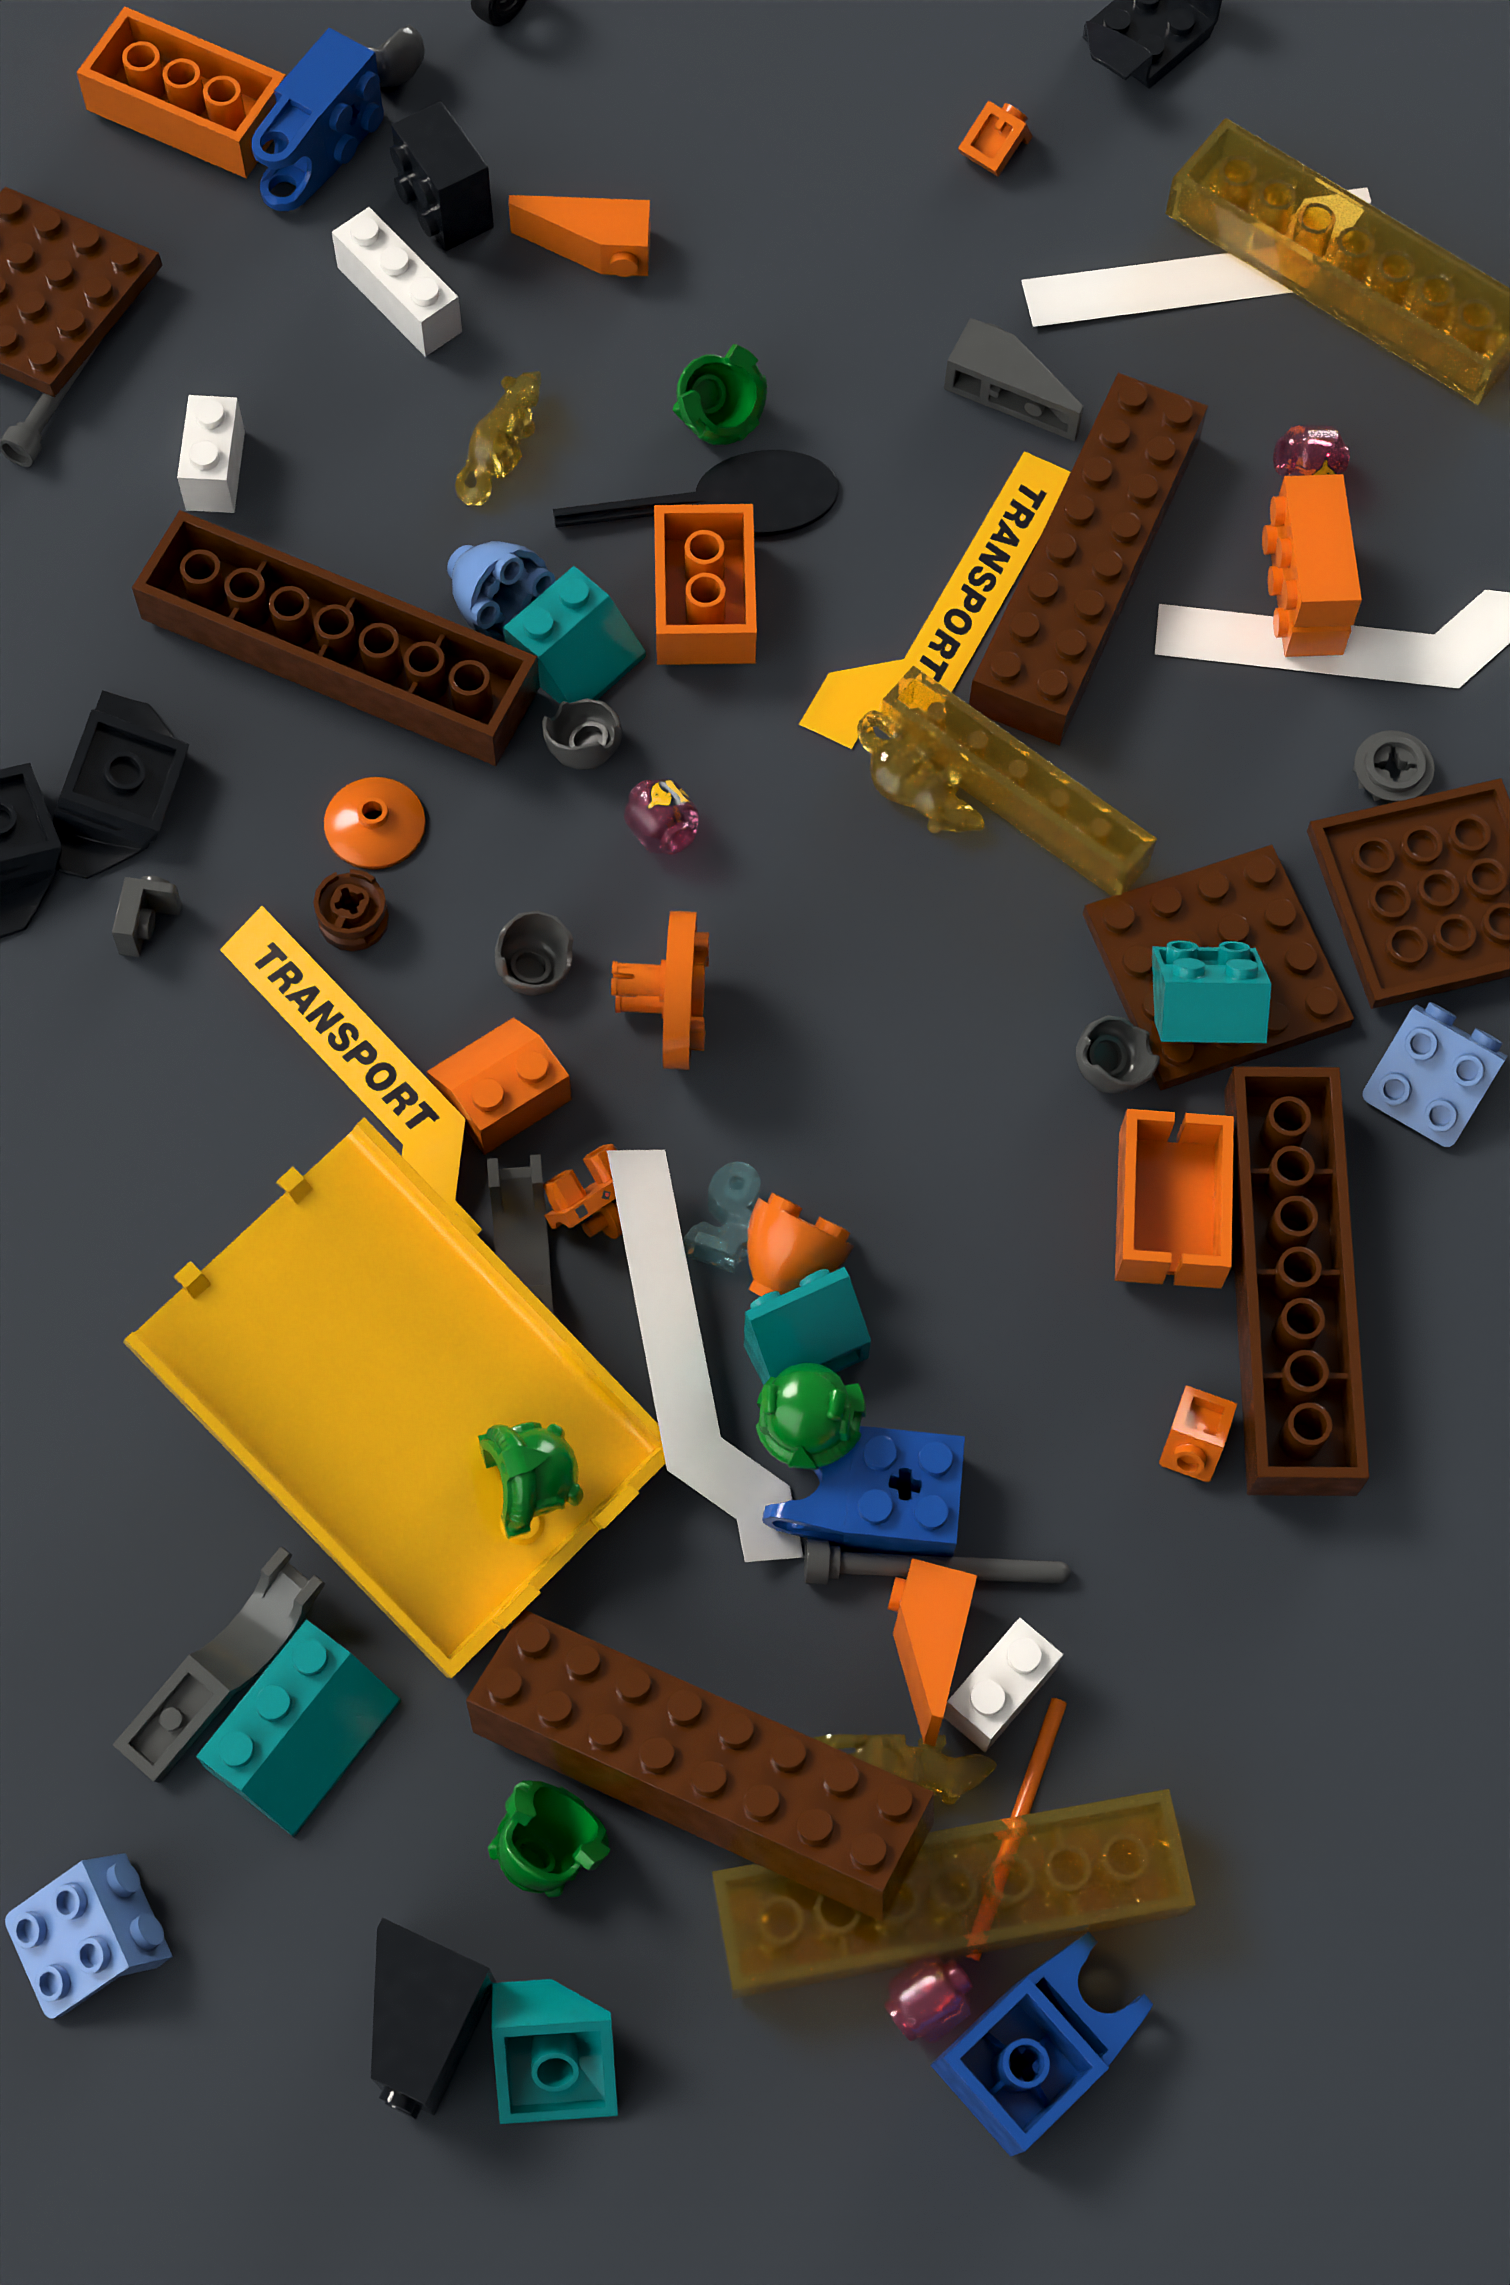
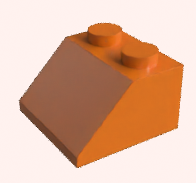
M514 1017L426 1071L433 1085L466 1119L465 1129L484 1155L572 1100L570 1077L542 1037Z

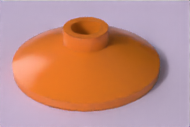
M385 777L363 778L346 785L332 798L324 817L325 835L334 853L352 866L371 870L392 867L407 859L420 845L426 826L424 809L417 795L406 785ZM372 811L382 812L376 819H368L364 816Z

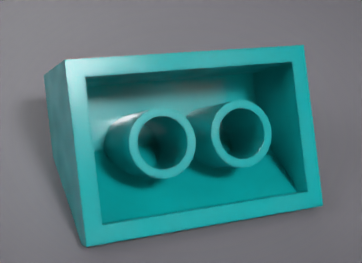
M306 1619L196 1757L208 1772L294 1838L396 1709L401 1699L352 1653Z

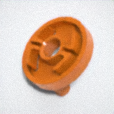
M670 911L666 960L661 959V965L618 963V961H613L611 995L615 996V1013L662 1014L663 1069L690 1070L692 1050L704 1051L705 1023L703 1009L705 967H709V932H697V912Z

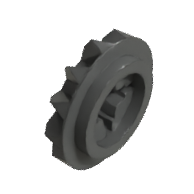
M1387 730L1375 733L1361 743L1355 755L1352 771L1356 772L1358 777L1359 789L1365 788L1373 796L1374 802L1384 799L1394 803L1419 797L1428 790L1433 780L1435 769L1430 751L1419 739L1405 732ZM1390 754H1392V761L1395 762L1396 768L1404 770L1401 771L1397 782L1390 778L1389 771L1381 770L1385 768Z

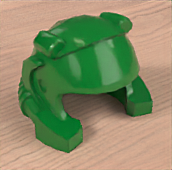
M737 344L731 346L725 357L709 354L692 360L683 369L679 377L676 391L677 402L673 405V412L698 438L709 444L727 445L742 441L760 424L759 419L764 411L767 400V380L756 365L759 360L749 350Z
M800 1363L789 1366L780 1372L776 1378L771 1376L763 1386L757 1401L760 1416L759 1422L756 1424V1430L766 1450L777 1460L787 1464L789 1468L818 1470L819 1467L827 1466L840 1460L859 1441L862 1435L860 1433L861 1419L866 1417L864 1395L859 1383L844 1385L840 1376L833 1370L820 1364Z
M537 1422L522 1423L511 1428L501 1424L493 1425L487 1430L486 1434L478 1436L486 1468L498 1466L500 1471L504 1500L501 1520L507 1539L529 1533L531 1531L529 1523L534 1517L550 1513L556 1509H564L566 1502L573 1506H578L583 1499V1490L578 1484L579 1468L574 1451L564 1439V1430L556 1424H550L547 1429L542 1428V1425Z
M523 1780L514 1787L513 1793L505 1802L507 1812L497 1828L498 1834L488 1846L490 1858L499 1861L500 1868L509 1882L523 1891L533 1893L545 1892L548 1897H558L562 1894L566 1882L569 1880L573 1881L582 1866L588 1871L599 1867L611 1850L608 1848L609 1836L602 1822L584 1805L585 1801L562 1786L558 1788L542 1781Z

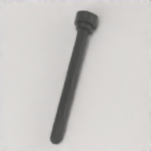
M96 348L55 398L43 393L24 422H18L15 426L7 428L0 439V452L8 460L22 467H30L42 450V436L40 433Z
M806 1539L805 1584L827 1585L828 1579L838 1580L839 1574L907 1577L912 1558L977 1575L976 1580L1061 1584L1065 1583L1071 1575L1069 1566L1062 1561L840 1552V1546H830L829 1540Z

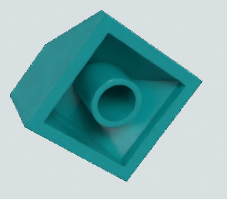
M552 1979L492 1983L491 2029L500 2124L618 2116L611 2012Z

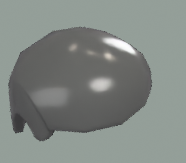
M410 24L399 29L379 47H368L376 54L380 87L386 89L397 87L410 80L420 67L425 54L423 38L418 30Z
M588 698L571 703L563 701L560 703L559 709L552 719L544 716L542 720L543 735L549 751L566 767L577 770L595 769L605 763L621 744L623 731L619 716L603 701Z
M538 910L518 913L503 927L495 947V966L498 976L502 977V981L506 986L518 993L537 996L553 992L567 979V974L572 966L574 940L571 932L556 916Z
M1106 1015L1085 1026L1076 1046V1061L1082 1076L1100 1092L1111 1094H1124L1151 1080L1160 1063V1056L1154 1055L1151 1052L1149 1045L1150 1033L1134 1026L1123 1017Z

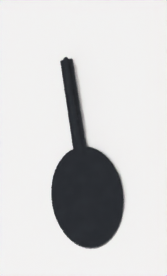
M786 450L754 451L728 458L712 467L698 482L696 492L553 509L554 525L556 528L649 517L654 516V505L753 504L754 536L777 535L804 528L827 514L836 502L838 481L834 472L826 464L809 455Z

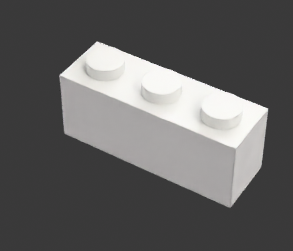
M370 207L332 231L338 269L425 357L462 332L459 297Z

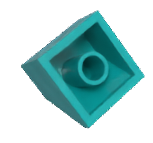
M575 566L570 568L503 627L506 644L537 656L540 687L559 704L563 701L571 703L586 698L598 700L646 657L645 649L610 595Z

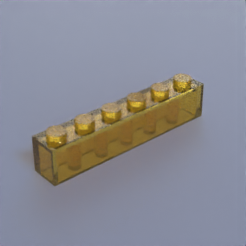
M914 665L882 699L879 729L1109 895L1121 896L1124 892H1127L1148 868L1157 841L1156 837Z

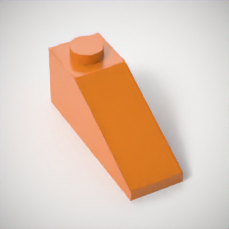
M509 195L508 205L511 233L600 274L617 275L620 277L648 276L651 234L650 200Z
M912 1558L907 1579L895 1577L887 1609L898 1612L893 1636L924 1744L935 1746L949 1696L977 1575Z

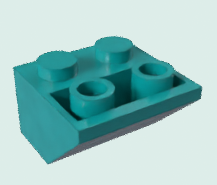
M1182 940L1171 941L1167 943V947H1152L1154 1019L1161 1042L1267 1043L1272 983L1256 948H1250L1248 944L1236 941L1222 942L1219 944V947H1198L1193 942Z
M845 1267L831 1273L828 1269L818 1270L806 1276L799 1283L800 1287L782 1295L779 1291L762 1295L751 1303V1309L745 1311L744 1348L763 1386L771 1376L776 1378L780 1372L789 1366L800 1363L820 1364L836 1373L869 1358L871 1338L850 1276Z

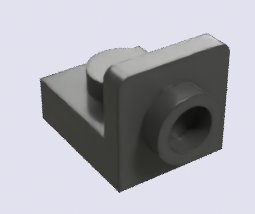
M143 876L141 879L125 877L112 929V935L120 955L140 957L143 940H150L152 938L155 927V912L180 915L182 903L175 884L157 876Z

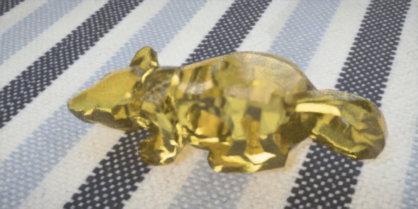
M539 371L523 372L516 378L505 376L501 381V386L506 392L497 402L495 408L475 426L469 441L466 466L457 475L455 483L457 496L468 506L482 505L486 502L491 494L492 476L495 475L496 478L503 479L520 461L522 457L519 448L521 439L528 438L535 432V423L532 421V407L537 406L542 379ZM470 471H474L477 480L476 486L473 488H469L464 483Z
M871 710L859 720L857 726L858 737L863 747L871 754V779L882 796L890 801L914 807L922 815L929 818L927 829L931 833H937L941 830L959 833L984 829L985 824L981 814L955 795L959 791V788L955 785L959 784L963 779L962 774L958 770L947 766L939 772L930 762L935 755L934 751L910 735L905 728H901L889 716L879 711ZM876 726L887 731L893 736L892 739L887 740L877 737L873 727Z
M836 1734L814 1737V1739L836 1749L855 1748L856 1751L849 1753L850 1755L933 1791L934 1796L941 1795L942 1801L948 1805L954 1804L961 1795L978 1787L997 1767L994 1760L981 1754L965 1755L957 1758L944 1755L940 1751L946 1745L945 1735H938L935 1746L924 1744L921 1737L918 1740V1747L907 1746L906 1737L903 1734Z

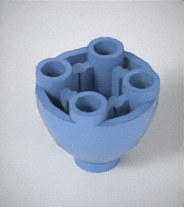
M490 541L477 546H461L451 555L447 565L448 575L452 579V594L461 616L475 631L499 641L504 640L503 627L555 582L554 574L547 570L545 561L536 553L524 546L501 541Z

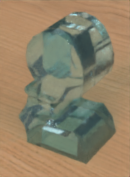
M731 1162L721 1167L714 1174L708 1191V1211L723 1226L717 1227L705 1221L693 1226L684 1237V1250L687 1258L733 1273L740 1261L748 1258V1226L752 1211L760 1197L761 1183L759 1174L752 1166L744 1162Z

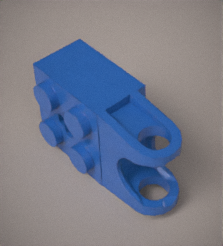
M331 28L325 31L274 90L276 104L252 137V152L255 160L268 166L260 182L261 197L268 207L277 211H291L303 205L332 177L342 164H346L352 159L357 146L369 132L372 133L377 130L384 116L375 52ZM270 140H274V154L266 153L262 149L263 145ZM280 182H288L296 187L295 191L287 197H277L271 193V190Z
M860 1426V1433L862 1435L849 1453L832 1464L819 1467L818 1470H813L820 1483L814 1493L804 1499L767 1505L763 1512L762 1521L770 1528L808 1539L829 1540L830 1544L842 1546V1550L953 1557L957 1544L965 1436ZM904 1486L913 1491L911 1492L910 1500L898 1499L899 1493L896 1488Z
M1090 1932L1082 1935L1012 1985L930 2064L1010 2157L1025 2152L1109 2069V2065L1143 2022L1153 2006L1152 2001L1143 1994L1121 2010L1114 2013H1101L1092 2009L1083 2000L1078 1987L1079 1972L1087 1961L1091 1949L1098 1943ZM1021 2055L1026 2060L1027 2064L1022 2069L1024 2076L1027 2078L1026 2081L1022 2077L1016 2078L1012 2074L1009 2057L1013 2059Z

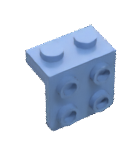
M1429 1002L1425 1009L1419 1005L1412 1007L1365 1086L1363 1098L1370 1105L1441 1146L1450 1147L1459 1138L1508 1056L1499 1051L1503 1044L1501 1041L1478 1028H1475L1471 1035L1453 1025L1457 1018L1455 1015Z
M126 1853L80 1861L11 1910L5 1918V1925L40 2006L48 2018H57L65 2015L120 1976L158 1968L173 1957L165 1941L163 1928L151 1910L141 1888L139 1875L131 1865Z

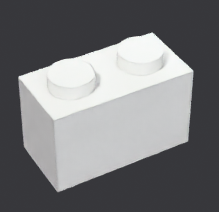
M188 396L177 476L186 511L235 512L245 435L237 397Z
M1019 1618L947 1701L943 1717L986 1753L1056 1671L1064 1654L1024 1620Z

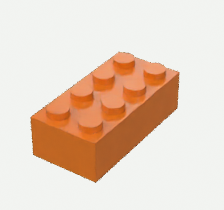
M125 6L77 71L86 110L246 179L258 163L252 152V137L276 104L274 90L286 77V74ZM270 140L263 145V151L267 150V148L273 140Z

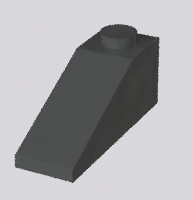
M970 317L947 360L944 389L1075 441L1079 433L1084 406L1014 334L1004 331L995 324L984 323Z

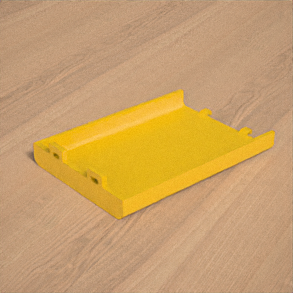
M364 1117L342 1141L304 1176L293 1166L281 1176L276 1183L286 1192L205 1268L200 1271L190 1261L175 1274L173 1278L183 1288L137 1331L128 1335L123 1343L447 1678H453L501 1629H505L541 1593L539 1590L599 1530L605 1529L639 1494L638 1491L666 1463L658 1423ZM537 1422L542 1425V1428L547 1429L550 1424H556L562 1427L565 1432L564 1439L574 1451L579 1468L578 1484L583 1490V1499L578 1506H573L566 1502L564 1509H556L550 1513L534 1517L530 1522L531 1531L529 1533L507 1539L501 1520L504 1500L500 1471L498 1466L486 1468L478 1436L486 1434L487 1430L493 1425L501 1424L511 1428L522 1423Z

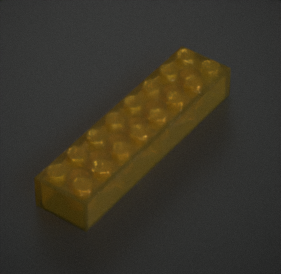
M1225 118L1173 177L1166 215L1477 405L1482 402L1510 367L1509 287L1231 120Z
M1169 1789L929 1832L883 1922L758 1864L712 1871V1886L732 1999L1071 1937L1087 1932L1092 1933L1184 1916L1196 1905Z

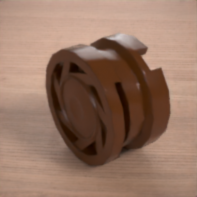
M350 869L349 873L339 875L334 872L326 877L316 889L313 901L320 933L329 944L340 950H363L377 943L387 931L389 914L384 890L377 883L376 878L369 873L356 869Z

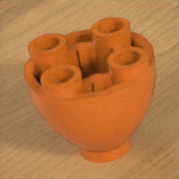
M773 1192L768 1201L758 1198L751 1214L747 1233L748 1261L753 1277L749 1290L759 1296L773 1291H779L782 1295L800 1287L799 1283L806 1276L818 1270L828 1269L830 1273L838 1270L854 1247L847 1242L851 1233L820 1216L815 1225L799 1218L803 1208Z

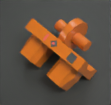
M613 1144L599 1146L583 1158L585 1165L595 1180L594 1183L585 1189L582 1187L573 1169L565 1170L543 1183V1188L553 1208L544 1216L552 1229H556L562 1224L572 1228L592 1215L591 1219L582 1224V1228L587 1236L592 1237L601 1230L612 1239L622 1235L617 1202H612L616 1197L607 1150H617Z

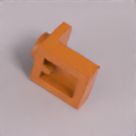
M988 100L959 145L958 150L963 156L999 177L1021 141L1028 145L1033 137L1025 123L1028 118L1020 110L1008 103H1005L1000 108Z
M1186 1385L1159 1464L1162 1467L1195 1479L1210 1482L1224 1449L1238 1403Z

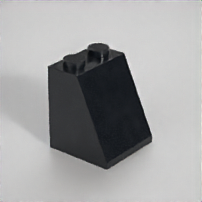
M382 1917L377 1927L371 2079L382 2090L379 2099L385 2101V2105L414 2119H417L421 2109L435 2116L492 1995V1983H496V1980L489 1967Z

